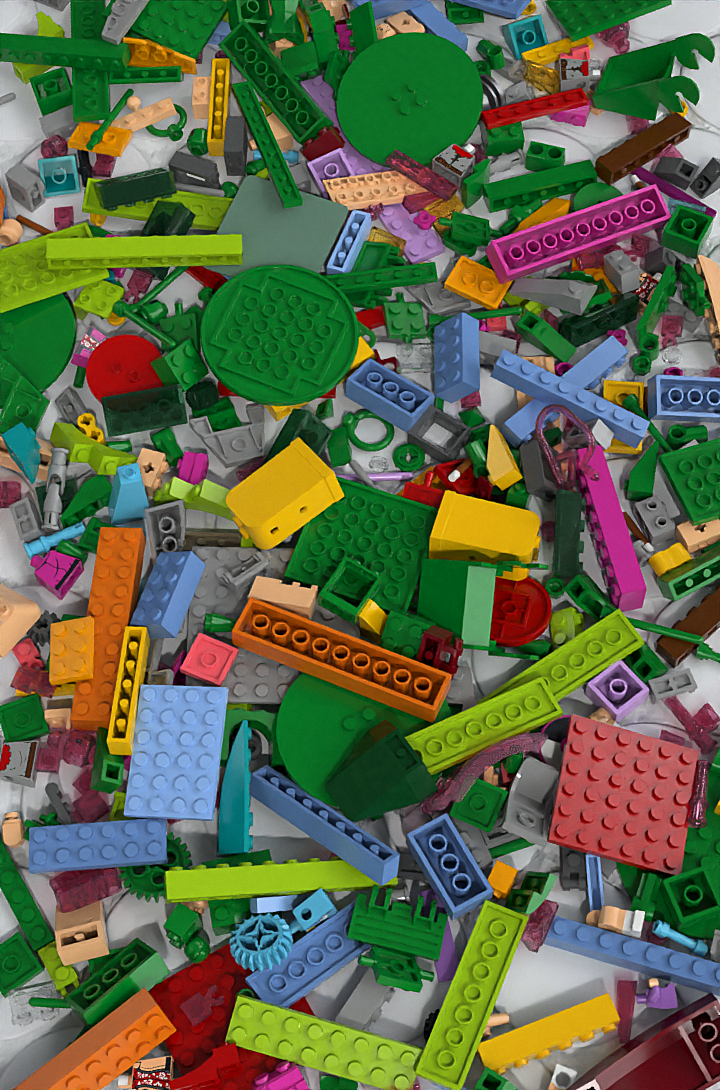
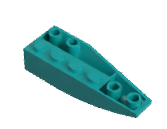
M248 720L242 721L224 768L217 809L216 857L247 854L253 847V835H249L250 826H253V812H249L251 794L249 793V784L251 783V771H249L251 749H248V740H251V727H248Z

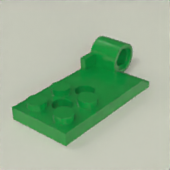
M667 265L636 327V348L639 349V355L647 356L651 361L656 360L659 356V336L653 334L662 313L667 312L669 307L668 301L670 297H674L677 286H675L677 280L675 267Z

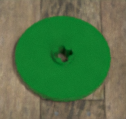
M595 182L587 184L577 192L573 201V212L620 197L623 194L614 186H609L606 183Z

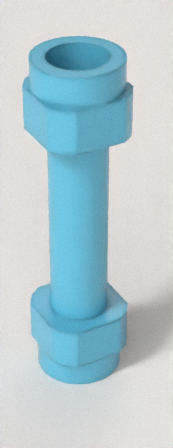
M254 150V160L261 159L259 150ZM289 150V153H282L284 159L288 160L289 163H298L299 152Z
M657 920L653 925L652 932L660 938L668 937L689 948L690 953L700 957L705 956L708 945L699 939L692 940L671 929L670 924L664 921Z

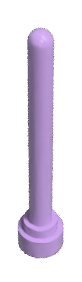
M411 472L367 474L372 481L412 480L414 477ZM356 474L335 475L350 481L362 482Z

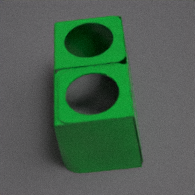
M535 141L530 142L525 160V168L527 170L538 172L564 166L565 148Z

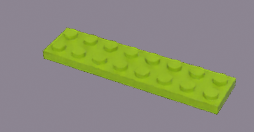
M88 178L82 212L218 231L234 199Z
M617 609L477 701L476 705L539 677L543 678L558 702L598 676L612 664L622 660L643 646L645 642L622 611Z
M539 677L404 738L423 761L430 775H433L562 717L563 711L543 678Z
M485 900L416 1068L415 1075L449 1090H462L529 917Z
M238 994L225 1042L230 1044L236 1043V1046L295 1062L296 1064L384 1090H412L416 1078L415 1071L423 1053V1048L241 994Z

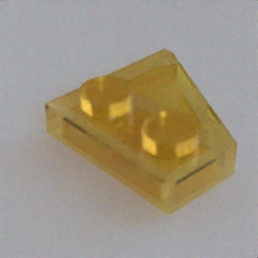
M527 59L524 64L523 78L534 84L541 92L544 89L550 95L558 93L560 71Z
M455 192L423 208L431 216L434 215L436 217V222L432 223V226L441 239L443 238V233L450 230V228L438 225L439 218L451 219L453 211L462 213L464 210V204Z

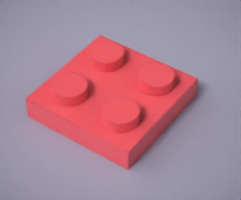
M199 633L180 668V672L214 687H221L239 653V649Z

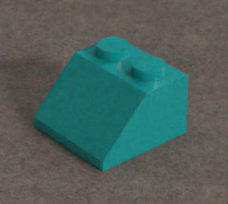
M541 14L502 25L506 44L516 60L522 59V53L549 44Z
M76 154L39 158L37 160L40 178L45 186L44 197L81 192Z
M21 422L1 436L10 457L29 482L33 484L36 480L42 458L39 452L41 447L35 439L36 435L32 428H26Z

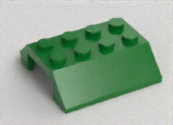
M129 31L124 37H129ZM131 32V37L142 38ZM128 66L126 72L109 70V85L184 81V73H182L181 66Z

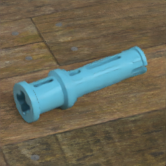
M80 521L46 537L45 535L39 536V539L28 544L25 542L23 546L26 554L31 560L35 555L43 552L49 553L51 548L59 545L63 539L68 541L83 535L85 527Z

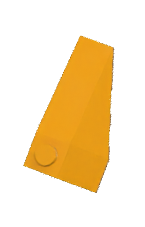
M123 38V43H128L131 53L128 66H181L182 73L197 75L195 59L149 39Z
M553 198L524 219L513 233L568 215L571 201Z

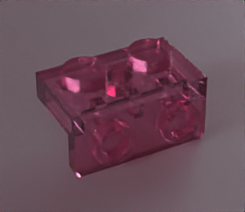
M545 899L530 914L520 939L529 951L538 953L540 946L543 945L559 907L557 902Z

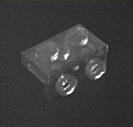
M398 343L396 345L397 373L434 372V343Z
M55 980L15 988L7 992L12 1012V1025L19 1024L20 1026H25L34 1020L42 1019L47 1021L59 1015L60 1008L31 1007L28 1003L31 997L58 998Z

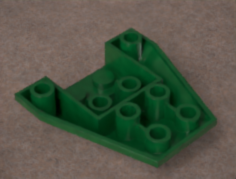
M386 719L366 732L324 786V789L345 818L353 823L418 804L438 791L423 761L400 731Z

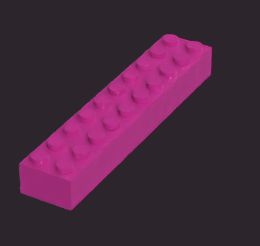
M654 184L493 240L487 246L485 252L500 284H504L661 228L672 216L657 185Z

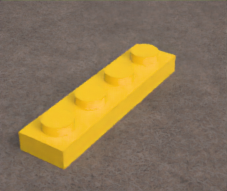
M590 36L571 42L569 38H565L522 53L521 58L528 69H535L560 60L558 55L560 53L570 54V48L587 44L589 50L594 49V43Z

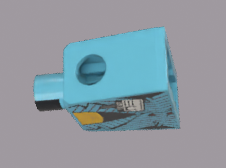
M321 888L292 911L296 919L288 924L292 932L291 935L295 937L303 930L310 933L339 912L330 897Z

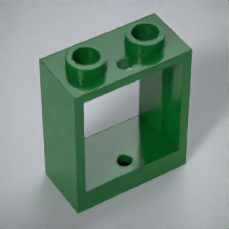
M345 556L319 593L318 605L355 625L368 601L372 600L380 589L382 577L377 571L369 570L362 566L359 561ZM346 573L371 586L357 608L332 594Z

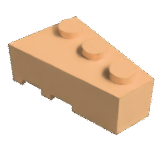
M256 576L248 595V600L252 597L311 620L317 606L318 586L312 585L311 588L300 587L298 582L287 585L281 584L282 581L279 579Z

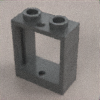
M227 117L224 158L227 176L246 175L248 136L245 117Z
M175 152L168 164L172 182L220 190L221 184L216 163L182 152ZM187 173L205 179V181L187 176Z
M430 405L407 432L408 443L418 445L428 456L440 463H446L456 460L460 450L471 441V428ZM434 423L459 437L447 453L422 438Z
M531 440L526 445L519 447L527 492L548 503L566 496L558 451L538 440Z

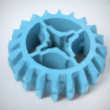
M268 912L263 916L262 913H259L256 917L251 914L250 919L242 918V924H236L235 931H231V939H229L230 951L236 963L241 965L244 970L250 968L254 972L259 968L263 972L266 967L272 970L274 964L280 966L281 959L287 960V953L291 952V945H293L292 932L287 922L281 919L278 914L272 916Z

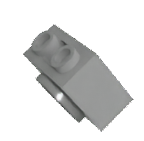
M17 163L5 173L12 198L33 213L46 202L43 194L45 186L34 172Z

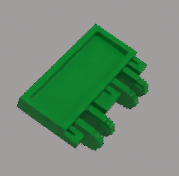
M364 241L351 272L404 266L406 260L400 256L398 257L400 247H393L387 243ZM386 288L346 293L345 296L352 307L374 310L376 305L381 306L384 302H388V299L384 296L390 297L393 290Z
M373 885L369 906L365 905L367 895L358 893L347 940L438 962L448 919L447 914L438 913L437 922H433L438 900L433 899L431 901L429 917L420 916V912L424 904V896L419 895L414 917H412L411 911L413 906L393 901L392 910L388 911L392 888H388L385 892L383 907L374 905L376 896H378L379 885Z

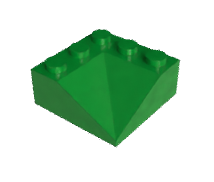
M266 849L202 862V865H205L206 869L216 868L215 865L229 864V867H239L238 864L244 862H251L253 866L261 865L264 861H272L270 850ZM250 898L208 901L215 936L235 931L236 924H242V918L248 920L251 914L254 917L259 915V913H250ZM281 911L270 912L272 916L278 914L282 919Z

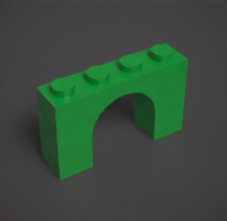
M243 708L226 709L220 767H225L229 758L230 734L239 729L243 720H248V727L261 732L268 742L269 766L276 771L287 772L277 747L276 723L278 712L267 713L266 710H256L253 712L246 711Z

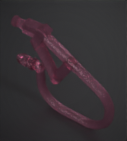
M551 404L543 408L537 416L535 422L536 435L558 484L556 486L558 493H561L570 502L573 501L578 507H581L585 501L580 499L578 493L573 489L576 486L577 452L575 449H570L554 456L543 433V421L550 412H560L584 432L587 437L588 448L578 466L592 481H599V473L592 469L590 465H587L595 451V438L588 425L571 410L563 405ZM568 460L567 482L557 464Z

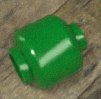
M196 128L190 132L187 148L191 154L202 156L209 152L207 144L208 131L206 129Z
M152 300L141 305L138 315L155 327L160 325V319L167 318L168 308L159 300Z

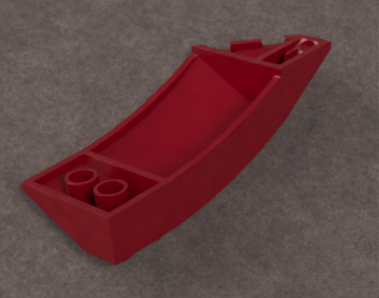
M709 993L668 1016L607 1056L566 1090H706L720 1081L719 1001L712 993Z

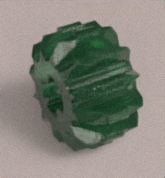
M206 380L194 384L185 393V399L192 410L198 411L207 410L209 407L213 408L220 398L216 385L212 381L207 382Z

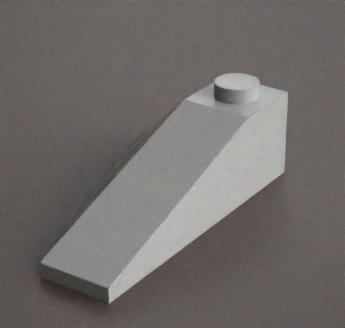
M517 278L509 293L582 315L597 290V285L581 280Z
M183 500L144 509L153 567L159 553L183 551L187 522Z

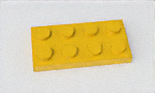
M604 380L603 399L626 410L622 402L631 394H635L639 398L640 408L643 410L644 383ZM612 438L610 447L603 452L641 455L642 440L635 449Z

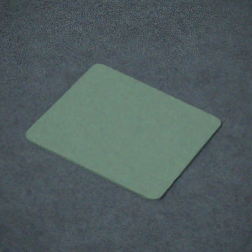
M249 175L243 180L216 232V235L242 234L243 265L203 267L231 278L252 268L279 264L298 266L319 274L348 215V208L345 205L299 190L303 199V205L284 209L272 181Z

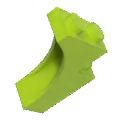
M42 11L36 14L39 26L37 36L64 38L65 32L63 28L54 23L49 15L46 16ZM12 62L15 75L24 84L30 82L29 78L43 74L54 67L50 65Z
M54 422L50 442L56 448L69 450V454L66 455V459L69 462L88 463L97 474L116 475L117 467L134 464L138 459L134 454L110 448L89 438L71 423Z
M173 477L168 482H165L160 489H157L152 498L154 501L153 507L183 500L185 509L203 511L233 521V515L226 504V496L230 490L206 479H203L199 484L192 485Z

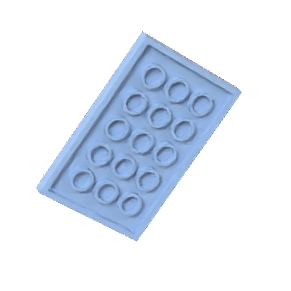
M141 684L124 816L214 821L229 691L227 687Z

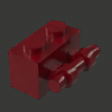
M330 125L327 128L324 126L317 132L318 135L314 139L310 137L303 143L304 146L301 152L310 162L336 149H342L345 141L339 135L340 130L337 127L334 128Z
M433 625L423 634L416 661L451 674L452 681L459 667L457 663L459 656H462L463 653L462 645L464 640L455 638L454 645L450 643L453 632ZM447 653L451 654L449 662L445 661Z

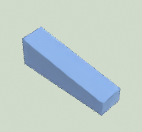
M591 854L585 855L590 911L601 910V907L605 906L601 857Z
M306 894L250 898V913L294 910L306 900Z

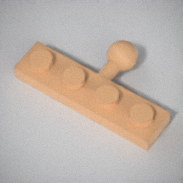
M130 96L126 104L130 110H133V113L114 120L110 126L129 129L135 132L177 114L170 97L140 109V99L137 96Z

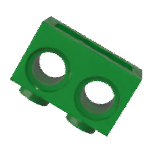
M181 903L177 904L163 925L167 933L166 936L170 939L169 943L177 949L185 948L193 938L198 937L203 929L199 915Z

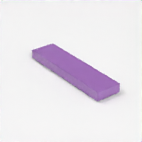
M433 889L418 892V896H424V904L421 908L423 917H429V908L433 899L438 900L433 922H437L438 913L447 914ZM448 919L438 962L434 961L439 983L452 981L459 966Z

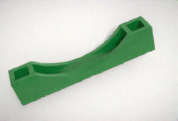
M318 0L298 1V5L314 34H322L332 28L326 8L322 2H318Z
M577 574L564 588V591L575 604L596 622L600 620L603 606L612 608V611L617 610L589 575ZM646 642L643 646L625 657L630 670L645 685L648 684V680L661 677L668 671V668Z

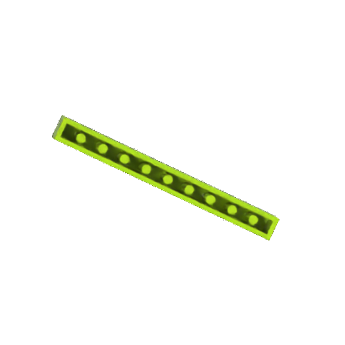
M242 234L47 239L46 259L49 269L243 265Z
M340 857L329 858L330 861H321V858L307 859V862L298 863L296 859L286 860L284 864H275V861H264L261 865L253 866L251 862L239 863V867H229V864L215 865L216 868L206 869L205 865L193 866L192 870H183V867H171L164 874L165 904L314 894L320 888L325 893L372 890L374 884H379ZM397 876L383 886L379 885L378 888H394L398 884Z

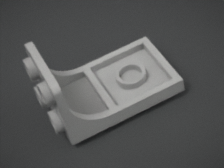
M525 757L507 788L509 794L505 800L501 828L510 834H516L526 839L531 844L543 847L548 837L550 811L555 798L560 770L533 757Z

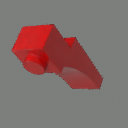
M223 1042L218 1044L217 1048L212 1049L213 1055L201 1066L182 1077L169 1081L170 1090H197L221 1083L219 1073L242 1067L236 1043Z

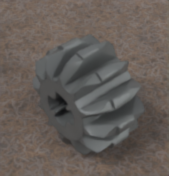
M45 610L26 634L34 644L39 643L43 647L48 642L50 645L51 624L61 620L57 618L54 612L49 614Z

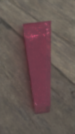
M447 189L406 195L403 198L402 205L409 214H413L446 203L450 193Z
M618 980L617 983L618 1015L620 1018L618 1024L619 1043L626 1044L630 1041L638 981Z

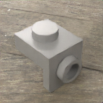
M522 81L505 89L506 102L508 105L525 100H532L533 96H535L534 90Z

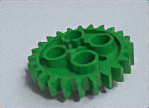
M173 832L167 836V859L170 857L176 858V861L172 864H159L160 867L156 866L157 864H152L155 866L153 869L151 865L118 867L120 872H124L119 877L121 881H125L123 883L125 889L130 887V895L137 892L136 897L138 900L145 896L146 902L149 903L151 897H154L155 902L158 903L161 896L165 900L164 882L155 884V880L158 877H164V870L169 871L171 867H183V870H191L187 868L193 865L192 860L188 859L191 857V853L186 851L188 848L186 843L181 844L182 840L180 837L174 840ZM138 868H145V872L143 874H135V871Z

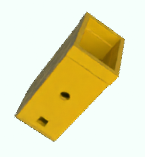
M298 437L288 447L230 490L226 496V504L233 515V522L240 528L238 531L245 540L249 538L259 549L268 550L281 543L334 502H338L344 497V493L334 472Z
M445 490L430 535L428 559L442 560L445 558L447 560L485 562L496 565L497 561H521L525 564L533 563V561L537 562L540 551L538 549L541 543V537L538 536L540 519L537 514L529 510ZM513 568V572L503 571V577L499 578L520 581L528 577L531 569Z

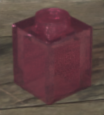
M93 789L72 803L75 811L72 813L79 823L83 821L84 823H95L110 812L106 802L97 790Z

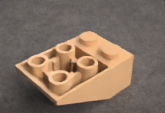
M101 894L56 905L57 953L64 966L110 954Z

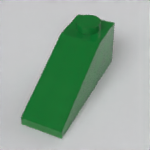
M655 440L630 472L629 480L625 479L623 492H627L626 500L640 502L652 497L659 441Z

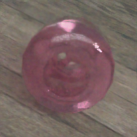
M57 134L48 137L41 143V154L44 158L66 155L68 153L67 141Z

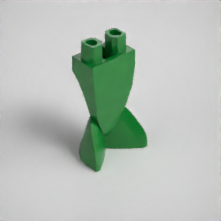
M269 0L272 15L264 34V40L267 44L284 38L297 45L304 43L303 30L296 14L299 0Z

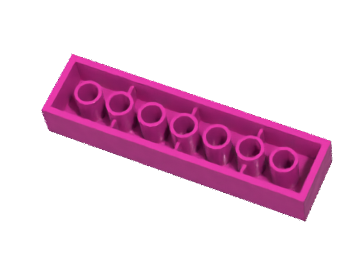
M602 446L577 449L576 458L573 459L575 468L572 469V476L579 485L577 486L578 496L583 498L584 501L582 504L583 512L589 518V532L593 533L595 537L593 544L595 551H599L600 568L604 569L606 573L604 580L606 587H610L611 590L610 600L622 612L640 609L643 607L647 588Z

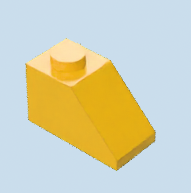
M371 599L359 615L360 635L379 645L388 615Z

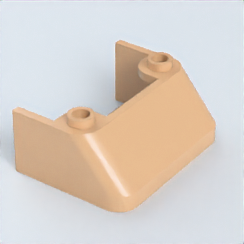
M1 583L0 657L4 658L40 618L41 609L32 600Z

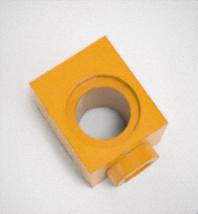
M499 860L496 861L487 881L494 891L492 898L505 901L517 878L518 870Z

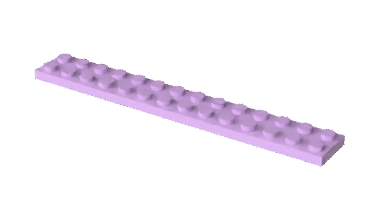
M323 75L301 82L302 86L333 121V127H337L340 130L339 135L345 141V145L341 150L355 175L390 171L388 167L378 165L363 157L346 139L338 119L337 101L333 99L334 91L324 80ZM412 201L370 207L393 241L400 247V251L410 265L425 262L445 252V246L432 228L421 230L418 225L414 224V218L420 215V211Z

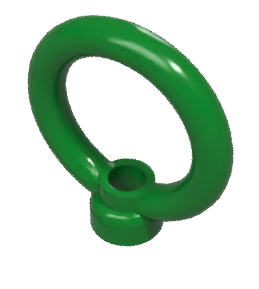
M173 104L176 112L180 115L178 124H171L167 130L156 129L151 124L146 127L147 131L157 137H169L172 141L180 140L183 137L182 129L187 122L185 110L181 106Z
M369 410L361 411L355 415L348 412L342 423V427L346 426L350 442L363 451H380L386 448L394 438L393 424ZM365 418H374L381 421L387 430L385 438L375 444L362 442L355 434L359 421Z

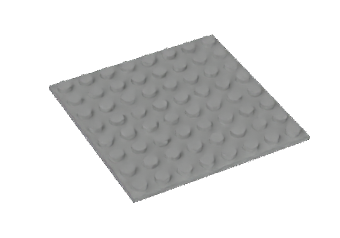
M192 546V552L206 566L189 605L187 654L199 633L239 649V653L221 686L227 687L229 690L227 703L281 704L288 689L303 673L233 645L232 632L208 633V631L203 630L206 613L211 614V612L236 619L237 622L248 602V595L253 584L235 595L222 580L224 572H231L252 558L254 552L259 551L270 563V573L264 577L279 579L282 581L281 584L292 585L293 582L284 580V574L295 549L271 548L262 550L259 548ZM318 591L317 606L311 621L360 639L359 619L355 625H352L319 606L318 595L320 591ZM342 599L348 602L349 604L355 606L356 608L359 605L357 603ZM186 675L185 686L214 687Z

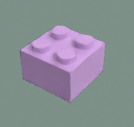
M341 148L307 163L309 175L322 198L330 201V196L322 183L323 180L356 176Z
M619 660L587 684L585 695L598 709L603 707L619 723L647 700L650 689L622 660Z

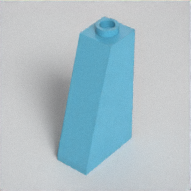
M134 463L117 467L108 504L111 525L116 526L146 519L144 509H148L150 506L139 464Z

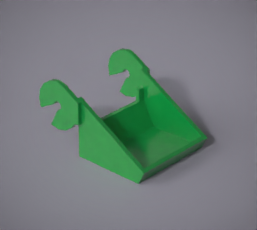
M692 33L677 37L672 41L609 57L592 97L596 108L655 121L659 100L668 110L679 113L684 112L676 92L682 93L684 98L696 106L700 98V90L697 84L685 76L671 77L675 56L684 67L699 70L700 67L696 55L692 50H698L700 55L712 63L715 57L713 42L703 34Z
M422 558L417 616L437 623V627L453 632L450 644L454 645L455 638L463 639V649L488 651L489 656L539 660L540 656L506 653L504 648H496L497 641L490 640L496 576L503 577V571L513 572V568L548 570V565L540 563L525 564L521 561H497L496 565L475 561Z

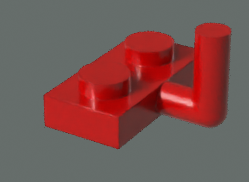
M429 470L425 474L423 485L406 481L402 497L439 509L445 491L431 488L432 480L436 479V474Z

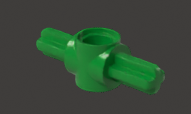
M534 198L527 205L514 206L508 215V221L499 228V231H502V236L509 235L524 219L543 206L541 199Z

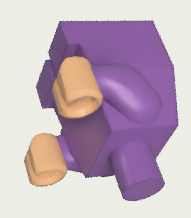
M647 979L646 984L650 989L645 990V994H636L637 1004L646 1003L647 1007L658 1009L678 1008L674 983L665 984L666 987L661 988L657 979Z

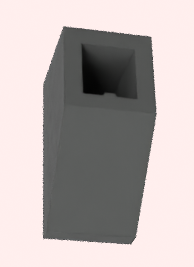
M661 157L653 174L686 191L699 166L683 158Z
M712 157L690 185V188L701 199L720 189V159Z
M662 246L645 255L644 270L652 276L656 273L663 275L667 265L675 267L676 281L681 282L680 278H678V272L681 271V265L686 263L665 246Z

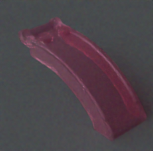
M528 733L509 737L482 749L467 760L462 761L444 781L440 780L436 785L438 791H436L430 801L422 804V813L424 815H431L435 811L444 810L452 801L456 803L461 802L473 783L489 767L514 754L523 752V757L525 758L528 752L538 753L549 736L546 733Z

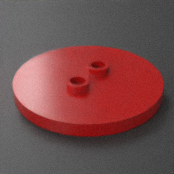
M117 335L103 341L90 355L86 367V379L92 395L103 406L114 411L133 412L147 407L157 399L164 387L150 363L159 357L161 353L151 342L136 335Z
M496 577L490 640L497 641V646L515 647L537 639L544 633L551 621L552 604L548 592L540 583L530 577L520 581Z

